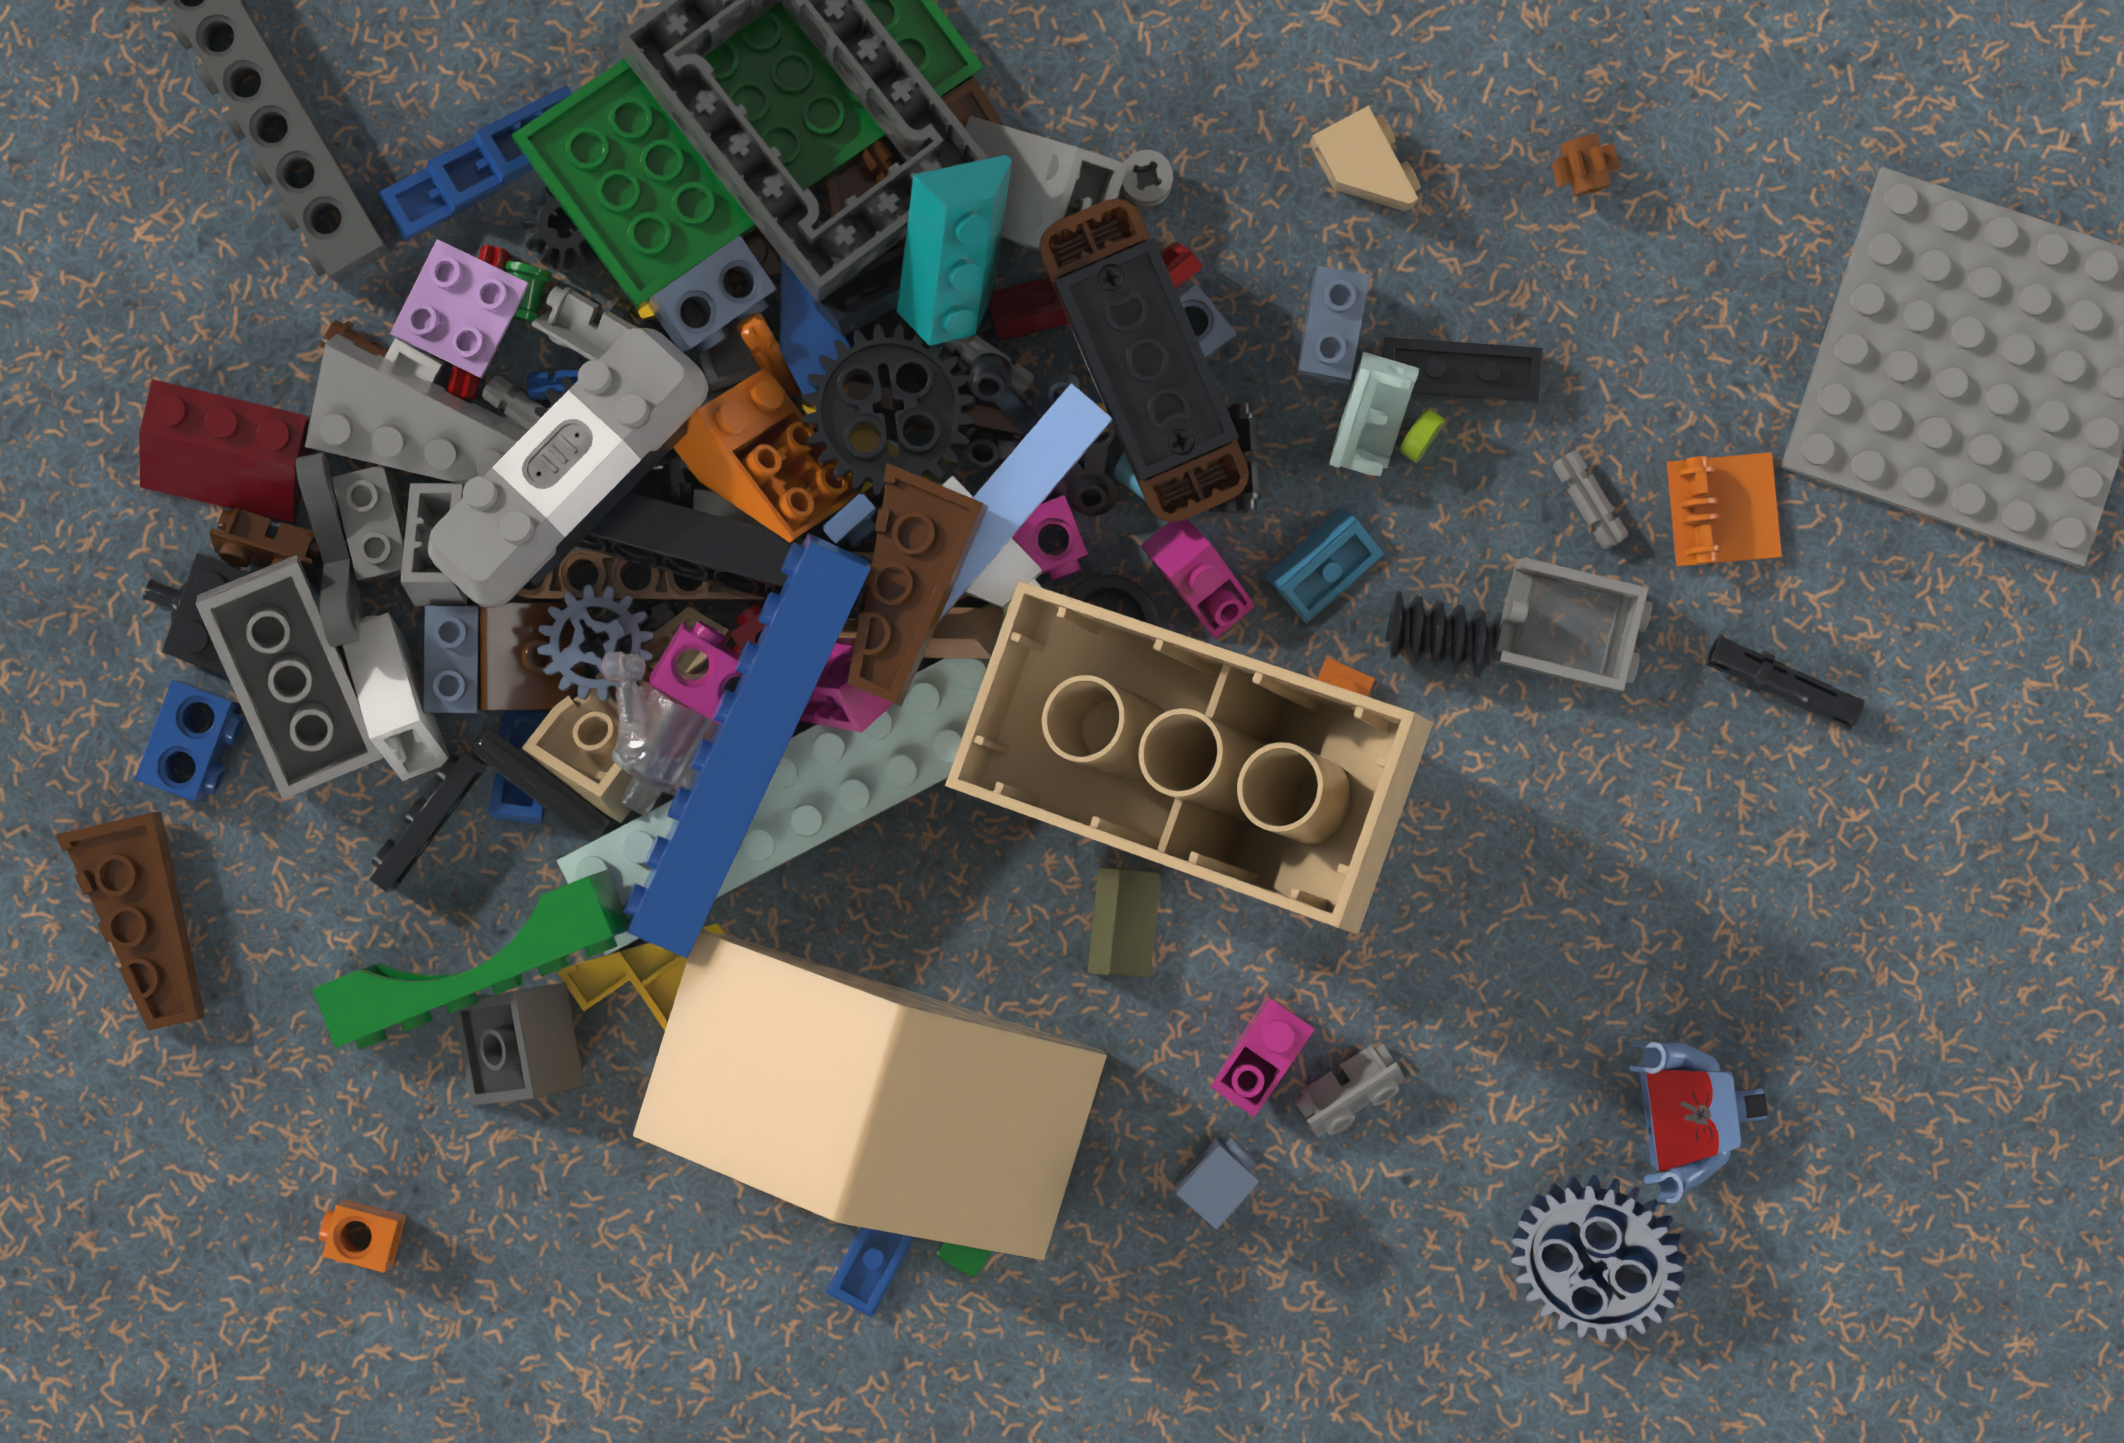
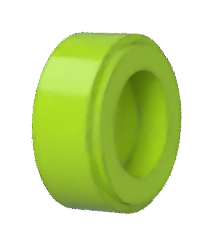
M1431 409L1425 410L1400 446V453L1414 463H1417L1440 432L1445 419Z

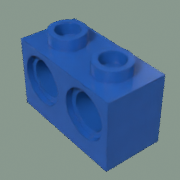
M171 680L134 780L194 802H206L208 794L215 795L224 779L226 766L220 764L227 744L233 746L242 731L244 716L239 715L240 703L185 681ZM206 703L214 712V723L208 731L201 733L194 727L192 716L199 705ZM188 753L195 761L196 770L193 777L184 783L176 777L174 763L181 754Z

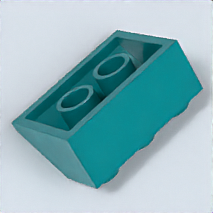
M1007 155L913 175L897 313L929 346L976 335L993 298L1012 160Z

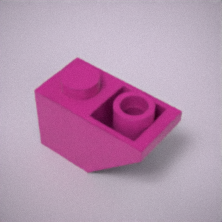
M1188 519L1168 522L1140 545L1160 574L1214 639H1217L1255 607V604L1212 544Z
M1267 996L1236 1041L1210 1087L1255 1118L1315 1029Z

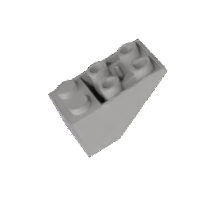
M969 116L965 129L987 157L993 158L1007 155L1012 160L1001 239L1039 251L1040 238L1046 228L1053 223L1105 200L1117 199L1128 164L1076 146Z

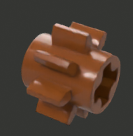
M1590 134L1562 143L1560 149L1563 157L1554 159L1555 162L1551 163L1557 186L1563 187L1570 184L1574 197L1592 194L1611 187L1612 182L1609 174L1617 172V169L1621 168L1614 143L1601 146L1598 134Z

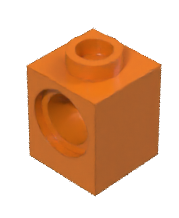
M345 1199L336 1204L334 1211L328 1209L324 1215L319 1232V1240L326 1242L322 1257L384 1273L393 1267L406 1215ZM352 1221L363 1222L369 1227L372 1239L368 1247H357L350 1241L348 1227Z

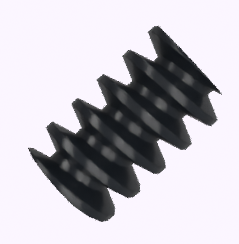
M1397 591L1390 613L1385 642H1389L1392 659H1397L1404 647L1408 646L1410 647L1411 661L1414 664L1419 662L1425 651H1430L1433 668L1438 669L1445 657L1451 656L1454 673H1459L1466 661L1469 660L1472 661L1474 677L1480 678L1492 659L1499 632L1501 614L1496 616L1490 627H1487L1484 610L1478 609L1471 620L1467 622L1464 606L1457 605L1447 618L1443 601L1436 600L1428 613H1425L1422 596L1416 595L1409 606L1404 608L1402 592Z

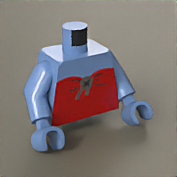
M1635 1039L1631 1041L1630 1046L1641 1048L1643 1059L1637 1066L1629 1065V1069L1639 1072L1651 1166L1658 1171L1667 1170L1663 1173L1647 1174L1644 1177V1183H1659L1661 1192L1656 1199L1657 1205L1674 1204L1680 1200L1684 1192L1702 1184L1729 1161L1731 1150L1741 1147L1739 1123L1767 1119L1766 1097L1763 1088L1735 1091L1732 1072L1720 1069L1719 1063L1714 1056L1684 1042L1657 1043Z

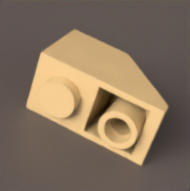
M1369 105L1312 135L1309 145L1335 191L1401 211H1407L1417 203L1419 198L1415 192L1421 189L1419 180L1407 161L1399 163L1390 146L1396 143L1390 125L1382 114L1375 117Z

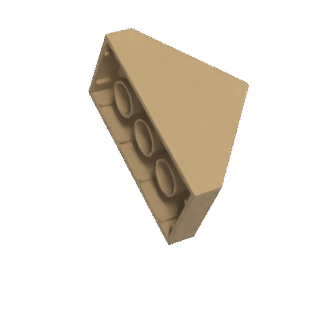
M1018 580L945 786L1317 921L1359 934L1433 722L1415 712Z
M702 928L685 965L633 1136L838 1223L1044 1260L1107 1055L1103 1050Z

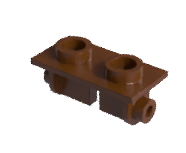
M235 508L232 512L223 510L219 518L218 530L211 528L209 534L214 551L225 562L237 567H248L249 564H254L266 568L298 554L309 581L316 583L317 576L313 559L320 561L322 557L313 531L281 522L275 539L268 538L272 519L239 508Z

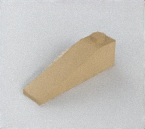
M691 607L686 608L655 631V639L643 643V650L653 654L654 659L653 661L640 660L637 667L645 675L643 680L633 678L632 676L626 679L629 693L624 695L613 686L609 688L610 695L608 701L600 700L597 689H591L590 695L586 700L579 699L578 696L573 700L570 696L566 697L552 708L522 747L526 754L594 807L619 823H622L635 806L626 800L620 799L630 781H635L645 786L638 798L639 800L655 779L666 756L658 754L652 745L646 743L631 744L620 737L644 681L650 683L651 673L683 621L692 627H695L698 621L713 627L726 637L722 643L725 646L731 637L728 629ZM688 649L680 654L677 664L685 673L697 674L705 669L708 664V658L705 653L698 649ZM627 660L622 663V667L626 664ZM601 672L595 676L596 679L605 678Z

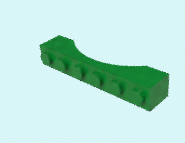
M604 870L542 894L530 918L514 939L490 960L471 970L461 973L428 975L402 971L377 963L317 986L312 990L335 1048L354 1041L359 1051L388 1039L385 1029L400 1023L404 1033L434 1021L430 1010L446 1005L448 1013L451 1014L476 1004L479 1000L475 992L491 986L494 995H498L525 984L522 973L538 968L540 976L543 977L571 965L568 958L569 954L584 949L587 958L613 949L618 946L614 936L628 931V918L626 914L622 913L623 906L608 870Z

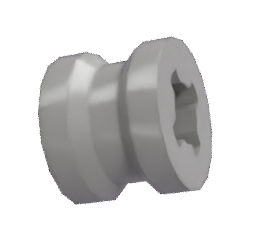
M1140 150L1131 154L1124 162L1128 164L1121 184L1124 197L1131 204L1141 208H1152L1161 204L1169 196L1173 183V169L1169 160L1161 153L1153 150Z

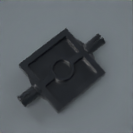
M196 553L187 581L179 590L150 579L146 588L152 591H144L143 600L172 609L171 626L161 652L228 677L195 603L197 595L253 572L207 554Z

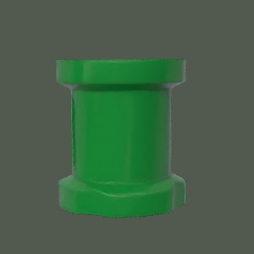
M507 261L505 269L509 274L529 283L512 319L532 324L535 319L540 317L538 308L545 283L552 281L553 273L532 265Z

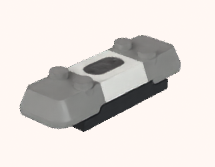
M633 328L625 332L599 360H591L582 365L578 372V381L484 476L474 477L465 484L461 500L431 530L428 543L430 559L456 586L481 607L494 608L502 606L512 599L529 580L537 586L686 435L687 432L682 424L702 405L707 397L709 387L704 373L660 332L649 328Z

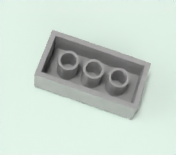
M298 554L197 595L195 604L282 800L383 759L382 754L369 739L354 683L338 646L330 647L321 620L320 604Z

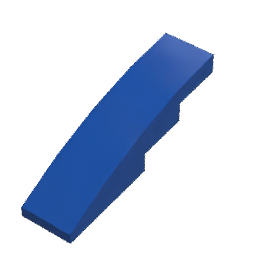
M566 85L477 130L474 138L429 160L426 168L381 190L378 198L403 240L407 242L449 220L534 170L513 141L512 134L571 95L572 92Z

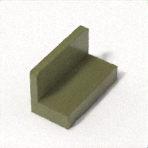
M1098 867L1087 973L1100 975L1118 974L1136 977L1150 976L1161 883L1159 873Z

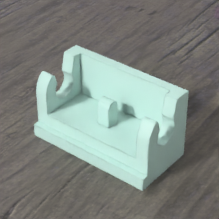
M1363 352L1333 444L1329 465L1338 468L1340 466L1368 475L1381 476L1383 468H1388L1419 368Z

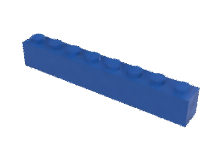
M809 533L803 545L794 542L781 569L782 573L788 575L779 595L771 592L767 597L758 622L765 624L757 644L751 641L746 643L737 662L735 671L742 673L736 689L734 693L725 690L717 704L712 719L720 723L711 741L704 738L700 741L692 758L690 768L697 771L688 790L679 787L670 805L667 816L674 819L666 838L659 835L656 836L648 852L645 865L651 867V871L644 886L635 883L627 897L622 913L629 915V934L688 958L871 569L867 559Z

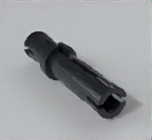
M1718 635L1717 639H1715L1706 658V666L1747 683V689L1756 693L1762 690L1773 694L1795 706L1824 717L1847 730H1851L1855 726L1864 707V699L1845 693L1803 672L1794 670L1776 661L1775 655L1770 652L1763 651L1758 653L1725 638L1723 635Z

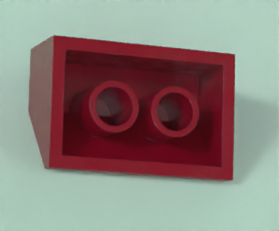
M151 379L139 430L140 487L226 508H239L257 515L295 523L302 496L296 471V459L312 454L313 449L305 447L311 417Z

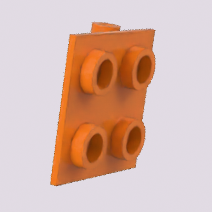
M1772 452L1713 458L1698 456L1686 458V460L1666 462L1676 567L1782 557Z

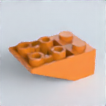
M763 368L696 409L682 424L687 432L686 435L673 447L700 483L789 543L845 507L858 494L862 495L861 491L858 493L853 492V481L849 475L839 482L834 481L833 474L838 465L836 462L820 467L818 458L825 450V447H808L807 439L815 433V430L803 427L802 413L766 368Z

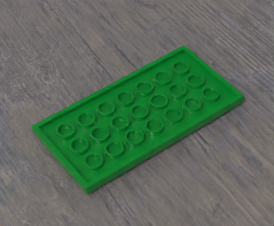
M863 0L940 98L982 73V64L934 0ZM780 2L703 57L714 69L715 80L736 107L742 104L748 112V122L770 149L775 146L781 153V163L803 191L808 188L812 191L861 156V152L874 142L887 139L885 133ZM624 59L512 134L515 144L637 310L646 306L652 295L665 288L738 236L744 238L758 228Z

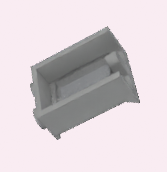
M1526 557L1515 561L1491 662L1612 692L1624 691L1626 683H1633L1639 667L1640 654L1633 651L1638 631L1644 633L1650 621L1652 602L1646 601L1649 588Z

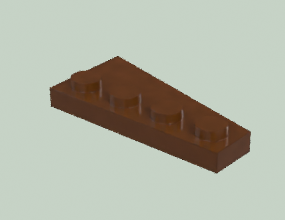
M887 463L883 481L886 483L882 509H878L875 531L878 533L873 561L869 563L871 569L865 582L868 589L864 611L859 616L848 684L898 706H902L988 506Z
M161 812L147 813L56 834L55 836L62 851H68L78 872L74 876L83 895H89L101 922L98 923V926L106 943L111 942L122 966L119 970L148 1031L205 1018Z

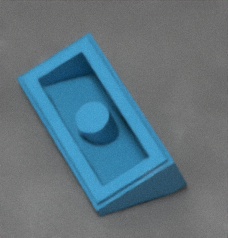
M1340 508L1264 577L1302 621L1307 624L1380 559L1384 553L1359 521L1345 509Z

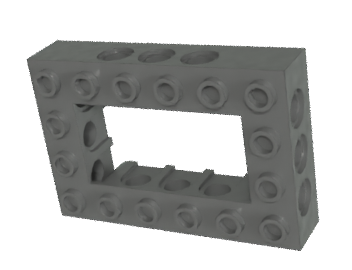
M664 0L618 34L620 55L817 303L906 237L914 174L989 159L863 0ZM778 2L783 5L907 161L901 166L896 162L888 168L887 177L859 198L855 195L845 201V208L824 224L819 219V204L809 188L805 191L802 190L781 163V153L775 146L771 149L767 146L748 122V112L742 104L736 107L715 80L712 66L703 58Z

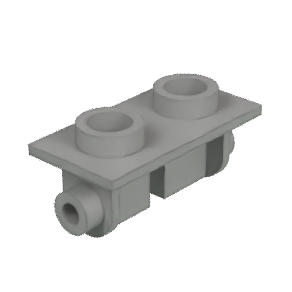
M558 286L552 289L546 301V304L552 307V309L532 322V326L546 333L552 342L562 347L571 348L589 360H599L625 332L638 328L610 311L603 313L599 325L596 324L593 320L599 305L570 287L562 289Z
M1383 1043L1376 1048L1369 1045L1340 1065L1350 1080L1344 1086L1340 1085L1332 1071H1330L1306 1088L1300 1090L1302 1096L1294 1102L1305 1119L1315 1113L1307 1121L1317 1137L1326 1132L1329 1135H1333L1344 1130L1354 1121V1114L1370 1103L1373 1106L1383 1104L1397 1094L1400 1089L1398 1085L1406 1079L1397 1062L1386 1067L1394 1060Z

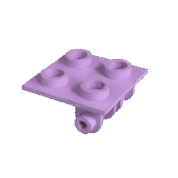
M437 239L390 334L473 375L483 378L529 283Z

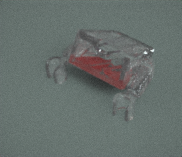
M622 651L609 652L603 657L602 671L608 681L620 682L621 687L616 690L619 729L618 741L612 752V758L618 766L633 777L621 796L620 801L633 811L648 816L661 792L675 796L679 787L689 789L697 772L690 768L695 751L703 738L709 741L712 740L719 724L650 685L648 682L644 681L641 687L637 686L636 680L641 679L646 670L645 661L638 654H624Z

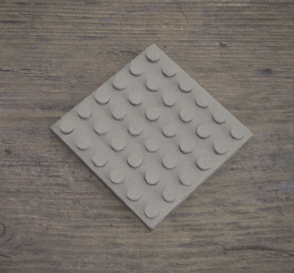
M1882 167L1878 171L1780 468L2079 568L2085 567L2124 448V247Z

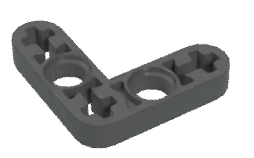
M324 452L298 457L296 459L298 482L324 563L320 614L325 636L330 647L359 642L364 584L356 579L331 478L333 477L331 467Z

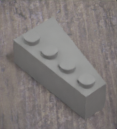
M336 334L324 347L305 447L465 485L474 477L484 476L528 430L474 403L469 404L446 392L445 388L428 380L424 381L397 367L398 364L380 355L375 356L355 346V342Z

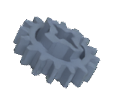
M587 585L584 587V599L578 600L572 593L567 592L564 594L567 608L562 611L553 606L549 607L548 612L556 621L553 626H540L539 632L550 637V644L543 645L537 649L538 654L552 656L553 662L544 669L547 675L562 673L563 678L560 681L559 689L566 691L575 683L579 685V699L586 700L590 695L591 689H597L600 700L608 701L610 687L615 686L618 691L625 695L629 693L626 682L629 676L639 680L645 678L644 673L637 666L640 660L653 661L654 655L643 650V643L655 639V633L641 631L640 625L649 616L645 611L635 614L630 612L635 600L628 595L617 603L615 602V588L607 586L601 598L596 596L593 586ZM606 608L616 612L621 617L607 624L596 621L589 609ZM571 620L575 628L572 643L562 651V635L566 625ZM585 622L597 634L609 635L610 639L603 644L606 651L604 655L609 661V665L597 653L585 652L584 647L590 643L587 635L589 631L584 624ZM631 635V653L626 664L622 667L618 659L621 643ZM585 663L593 664L599 668L605 678H584L574 672L573 669Z

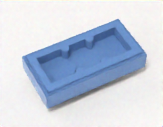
M858 494L824 525L825 528L823 530L838 547L844 549L850 543L855 548L875 531L876 525L874 521L877 519L878 511L864 494Z

